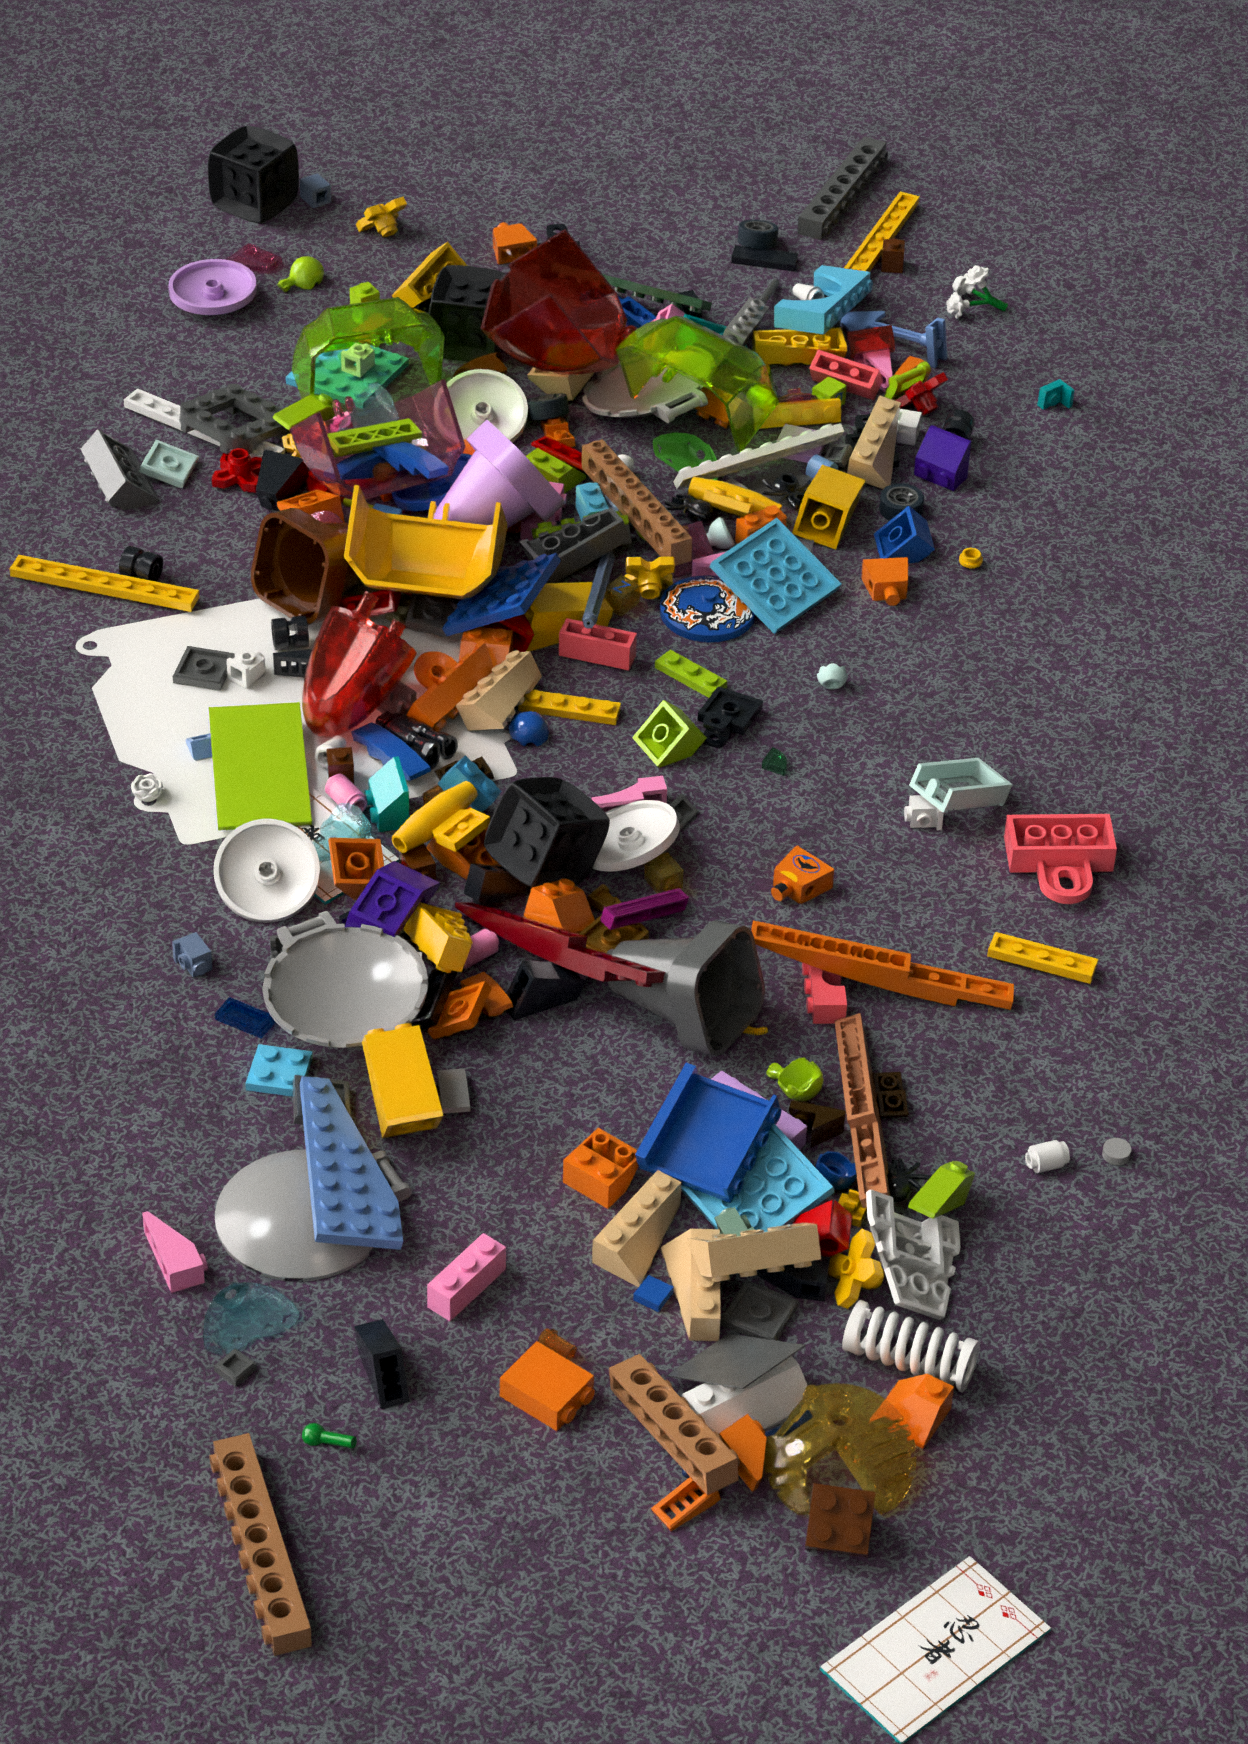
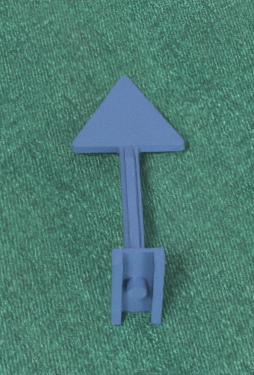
M885 311L848 312L841 318V325L854 338H857L866 330L872 329L880 333L920 343L921 346L927 347V363L932 368L937 367V360L939 358L942 360L947 359L945 319H935L925 327L926 333L921 334L878 322L885 317Z

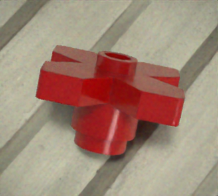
M943 372L925 383L918 381L909 387L910 389L905 392V395L895 401L901 402L900 409L913 403L917 411L922 412V415L925 416L938 408L936 403L938 400L933 392L934 389L948 381V378Z
M242 448L233 449L228 454L223 453L220 459L221 470L215 471L212 476V487L225 489L237 483L243 491L256 493L262 457L251 458L248 451Z

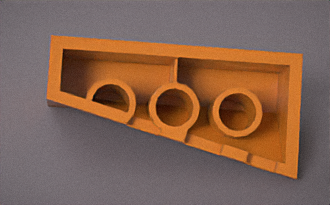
M481 639L477 642L471 655L467 652L453 670L450 668L441 677L437 685L434 683L412 704L406 716L428 724L437 732H440L445 727L449 718L454 720L460 714L456 705L463 699V695L473 690L478 685L479 680L487 677L492 672L493 664L485 641Z

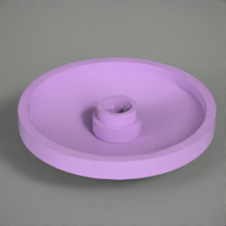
M207 259L187 264L171 276L168 285L169 296L176 306L187 312L200 315H220L241 309L253 300L257 292L254 273L248 267L238 262L224 259Z

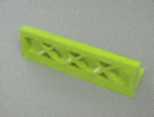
M408 418L326 434L324 454L330 459L371 451L373 447L399 442L412 443V440L422 438V431Z

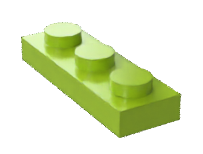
M671 649L655 661V668L708 698L718 686L727 688V680Z

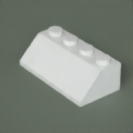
M792 1356L744 1389L703 1383L682 1394L690 1408L696 1414H700L706 1425L718 1434L746 1414L753 1421L757 1420L764 1430L767 1431L793 1417L795 1412L804 1408L810 1409L814 1407V1400L800 1365Z

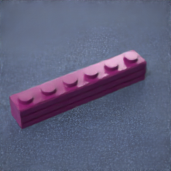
M680 888L607 906L604 907L600 920L608 929H617L684 911L689 897Z

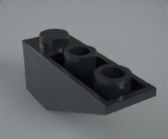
M821 1256L820 1260L811 1261L812 1266L794 1268V1264L784 1265L785 1270L779 1272H767V1268L757 1270V1276L795 1298L825 1302L830 1257Z

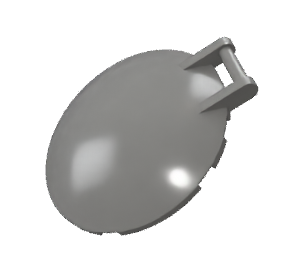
M676 347L663 348L658 350V354L648 356L643 352L618 361L597 374L598 379L594 382L589 381L583 390L585 395L582 398L586 408L599 415L634 418L654 414L666 423L674 421L675 417L698 406L708 405V399L700 389L712 378L714 363L707 353L693 348H686L685 351H677Z
M328 911L321 912L318 917L287 928L284 926L277 929L278 938L283 945L282 952L269 962L264 973L265 978L262 989L264 1002L269 1014L289 1034L308 1043L326 1047L345 1048L363 1046L362 1040L364 1035L368 1034V1031L377 1028H384V1031L395 1030V1027L400 1024L410 1023L420 1012L428 991L427 970L419 953L400 936L393 937L383 933L382 928L361 924V928L345 927V924H336Z
M306 1150L275 1153L245 1166L225 1185L216 1204V1232L224 1249L243 1267L261 1272L262 1276L282 1281H285V1278H303V1281L329 1278L343 1273L362 1262L369 1256V1251L373 1248L315 1242ZM378 1151L373 1153L372 1155L379 1168L391 1184V1189L398 1202L409 1198L412 1190L406 1182H402L389 1163L390 1158L386 1152Z

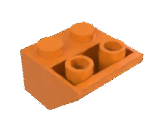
M597 1128L563 1160V1183L608 1209L627 1191L639 1167L635 1157L637 1150L604 1130Z

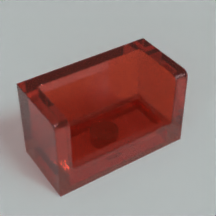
M892 325L849 331L847 334L850 359L855 358L856 354L888 349L890 352L895 351Z

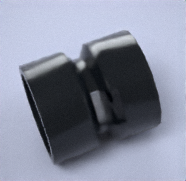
M953 410L947 415L943 430L970 440L975 425L974 418L967 411Z
M128 546L121 555L119 572L121 575L157 582L163 570V557L149 551L145 552L142 549Z
M306 615L292 617L290 621H287L286 618L271 619L274 650L289 649L290 645H293L295 648L309 647ZM290 631H295V634L290 635Z

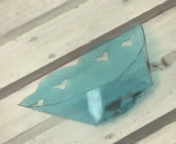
M376 382L366 387L356 397L352 413L342 420L337 432L399 420V415L391 395L383 386ZM375 389V396L368 397ZM362 401H364L366 407L360 408V406L363 405ZM353 422V428H347Z
M339 803L329 818L322 823L320 827L321 837L312 842L316 851L323 844L324 849L317 851L319 862L331 860L329 838H370L373 826L358 806L350 803ZM340 811H342L343 817L336 820V818L340 815ZM330 825H333L335 829L329 831V829L331 828Z
M253 1282L232 1283L220 1290L209 1303L204 1320V1348L215 1354L223 1355V1350L228 1354L234 1348L238 1350L244 1347L254 1338L269 1337L285 1332V1328L290 1329L295 1324L300 1312L290 1299L272 1287ZM236 1290L233 1298H225L226 1293ZM283 1315H292L286 1318L285 1323H282ZM267 1323H268L269 1325L274 1326V1327H268L267 1329L263 1330V1328L266 1326ZM233 1337L241 1338L240 1340H236L233 1344H231ZM213 1341H215V1343H216L217 1345H219L220 1348L217 1347V1346H215V1345H214V1346H210V1344H212Z

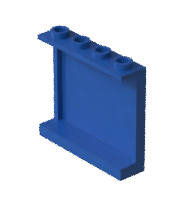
M686 1062L635 1154L640 1169L653 1174L659 1170L682 1182L681 1184L731 1203L735 1194L738 1195L741 1192L747 1171H751L754 1168L757 1159L756 1155L760 1147L763 1148L766 1145L770 1128L773 1124H777L780 1119L782 1110L779 1106L778 1098L776 1095H773L770 1101L703 1077L698 1075L695 1065Z

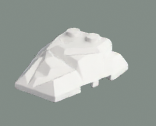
M870 1189L866 1192L868 1220L895 1305L938 1320L945 1318L951 1291L947 1283L948 1279L954 1275L956 1269L952 1265L953 1257L958 1255L960 1251L959 1222L943 1215L935 1219L928 1218L923 1222H919L894 1212L893 1197Z

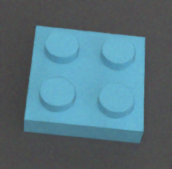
M258 1044L246 1080V1090L293 1097L294 1076L308 1075L313 1059L312 1051Z

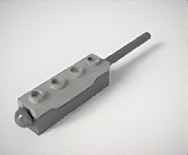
M772 280L759 299L749 297L725 329L715 349L716 351L732 360L737 358L753 336V331H757L768 311L769 307L765 304L780 284L778 280Z

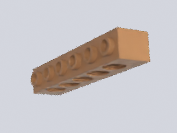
M638 1354L609 1368L612 1392L706 1495L739 1480L738 1466L740 1461L736 1452L733 1449H729L722 1442L720 1435L716 1431L713 1432L706 1425L703 1417L700 1414H696L690 1408L687 1400L684 1397H680L673 1390L671 1383L667 1379L664 1380L658 1374L651 1362L648 1363Z

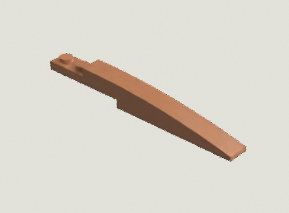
M861 1013L835 1020V1029L847 1121L852 1136L859 1198L862 1207L866 1208L867 1191L872 1189L890 1196L887 1178L889 1171L876 1089Z

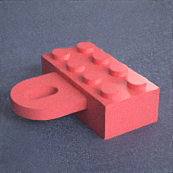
M1110 814L1007 815L1004 841L1010 873L1037 872L1042 893L1052 901L1062 904L1082 902L1091 894L1093 884L1092 872H1113L1117 847ZM1066 877L1071 879L1074 888L1065 889L1061 887L1059 878Z

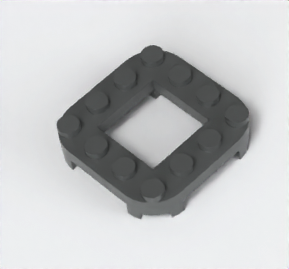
M228 384L227 388L213 390L210 393L197 396L195 399L180 404L179 421L181 423V430L185 433L197 430L220 442V451L228 454V450L237 448L245 449L248 451V454H252L253 445L274 436L282 440V437L289 432V430L272 418L282 408L276 406L271 401L264 400L256 393L241 389V386L238 384ZM223 410L231 414L244 411L258 420L236 428L228 424L227 421L213 416V414Z

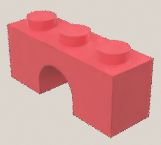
M802 963V975H807L808 977L804 979L805 994H810V997H807L806 1009L807 1014L812 1013L813 1024L835 1023V1020L845 1018L847 1012L845 986H833L841 985V976Z

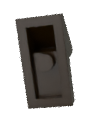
M791 1100L788 1114L801 1120L807 1126V1130L812 1131L810 1147H814L844 1132L846 1110Z

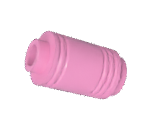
M336 774L328 779L325 792L347 814L359 815L365 810L367 806L365 794L345 775Z
M483 929L470 936L473 943L464 964V969L498 952L499 939L494 932Z

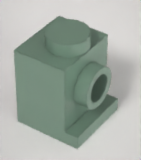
M735 1207L727 1208L714 1217L717 1227L720 1229V1234H736V1236H741V1231L755 1230L746 1215L740 1216Z

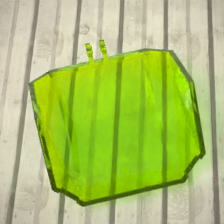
M399 297L325 309L316 320L302 328L295 346L292 373L301 398L314 395L316 358L321 353L349 349L355 343L369 344L377 348L382 343L390 346L393 342L398 343L399 341L414 347L413 351L418 352L434 396L438 398L441 388L444 335L440 326L429 313L409 306Z
M674 316L670 319H658L646 323L631 333L616 349L630 398L632 399L636 398L651 377L657 378L665 368L667 369L662 377V382L669 383L678 373L710 389L725 404L738 452L744 450L779 403L772 371L762 357L747 347L684 316Z

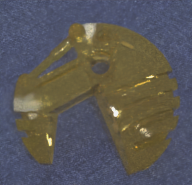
M841 1383L818 1386L808 1385L803 1392L802 1400L789 1414L786 1422L775 1435H770L766 1438L765 1472L772 1473L773 1476L769 1477L768 1480L772 1489H780L781 1492H777L778 1498L795 1514L808 1515L809 1502L806 1470L831 1451L836 1450L862 1490L876 1492L874 1508L879 1515H882L896 1508L908 1493L914 1476L908 1478L909 1473L915 1470L917 1456L911 1458V1453L916 1449L914 1439L910 1441L907 1439L911 1435L910 1427L908 1424L900 1425L904 1417L889 1401L866 1388ZM807 1409H809L813 1418L788 1436L783 1437L790 1427L797 1423ZM841 1419L846 1424L839 1426L834 1424L833 1421Z

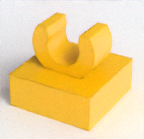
M849 1189L848 1194H841L838 1203L852 1214V1225L861 1227L867 1213V1207H862L859 1192Z

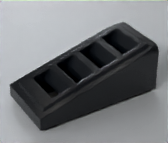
M322 648L273 653L274 675L325 678ZM281 661H286V666H281Z

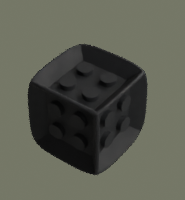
M243 126L227 135L211 149L208 157L209 193L213 205L226 213L255 223H263L275 217L287 208L298 194L299 162L295 144L281 135L254 126Z
M450 265L441 269L432 290L429 308V345L433 355L445 359L469 362L486 354L501 352L509 319V280L506 273L494 269L464 265Z
M556 777L519 779L512 782L503 793L488 826L484 846L493 859L517 880L533 888L563 878L569 879L575 885H578L587 877L599 855L609 830L610 819L592 799L565 780Z

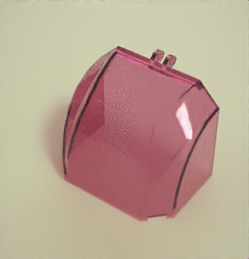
M445 379L436 382L411 397L357 412L352 397L347 396L345 397V405L349 415H344L340 401L335 399L332 405L337 418L323 421L321 412L290 428L295 446L312 474L334 494L351 500L354 485L360 486L367 500L447 478L453 474L454 467L466 447ZM410 418L422 431V438L412 440V443L409 444L426 450L449 466L447 475L431 479L426 478L422 473L412 475L408 470L398 472L394 467L378 468L377 478L342 480L337 464L355 454L334 458L327 434Z

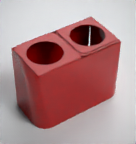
M835 1199L833 1212V1200L798 1215L792 1223L817 1224L821 1256L831 1257L849 1248L852 1214Z

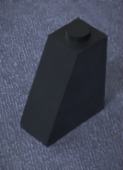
M270 450L263 452L256 487L261 507L280 511L277 507V502L292 498L309 478L305 459Z
M522 961L506 993L513 1004V1007L507 1009L513 1020H517L576 1001L587 979L583 974L553 962Z
M381 1319L354 1326L358 1353L380 1408L383 1409L410 1402L402 1348L384 1320Z

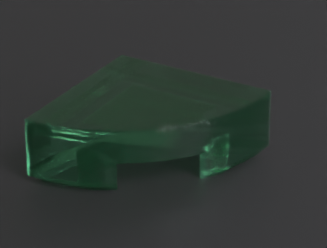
M772 747L763 759L761 768L785 776L787 759L781 751Z

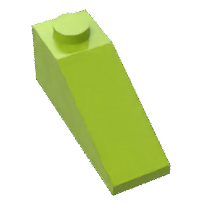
M327 394L308 395L275 413L272 418L287 430H296L298 428L309 430L313 424L321 421L326 423L332 420L339 406L333 403V399Z
M958 1161L948 1162L940 1166L909 1202L908 1207L935 1219L963 1205L968 1196L975 1173L968 1170L967 1165Z

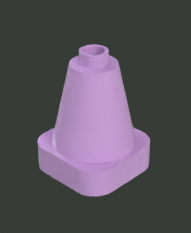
M486 420L466 439L475 452L437 507L434 519L442 520L443 506L445 503H450L448 521L493 525L496 502H500L508 529L533 513L546 522L566 502L530 460L494 425Z

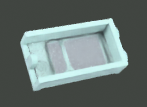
M979 758L920 763L909 786L943 813L953 809L959 810L994 805L1003 806L1013 785Z

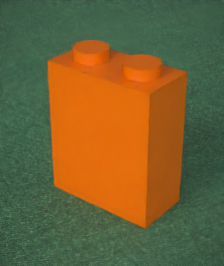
M538 1341L500 1377V1397L555 1431H558L565 1423L569 1424L575 1417L576 1411L583 1404L588 1405L595 1394L593 1374Z

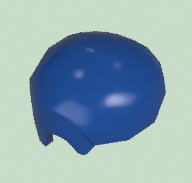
M533 711L515 715L508 728L511 738L517 740L522 746L529 742L540 746L547 741L549 735L548 726L541 714Z
M828 1151L820 1154L817 1159L815 1168L833 1186L834 1190L847 1189L856 1180L855 1163H851L841 1153Z

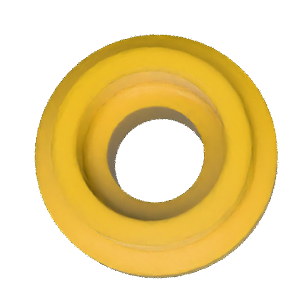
M966 548L960 554L959 562L964 567L977 568L982 565L983 557L978 549Z

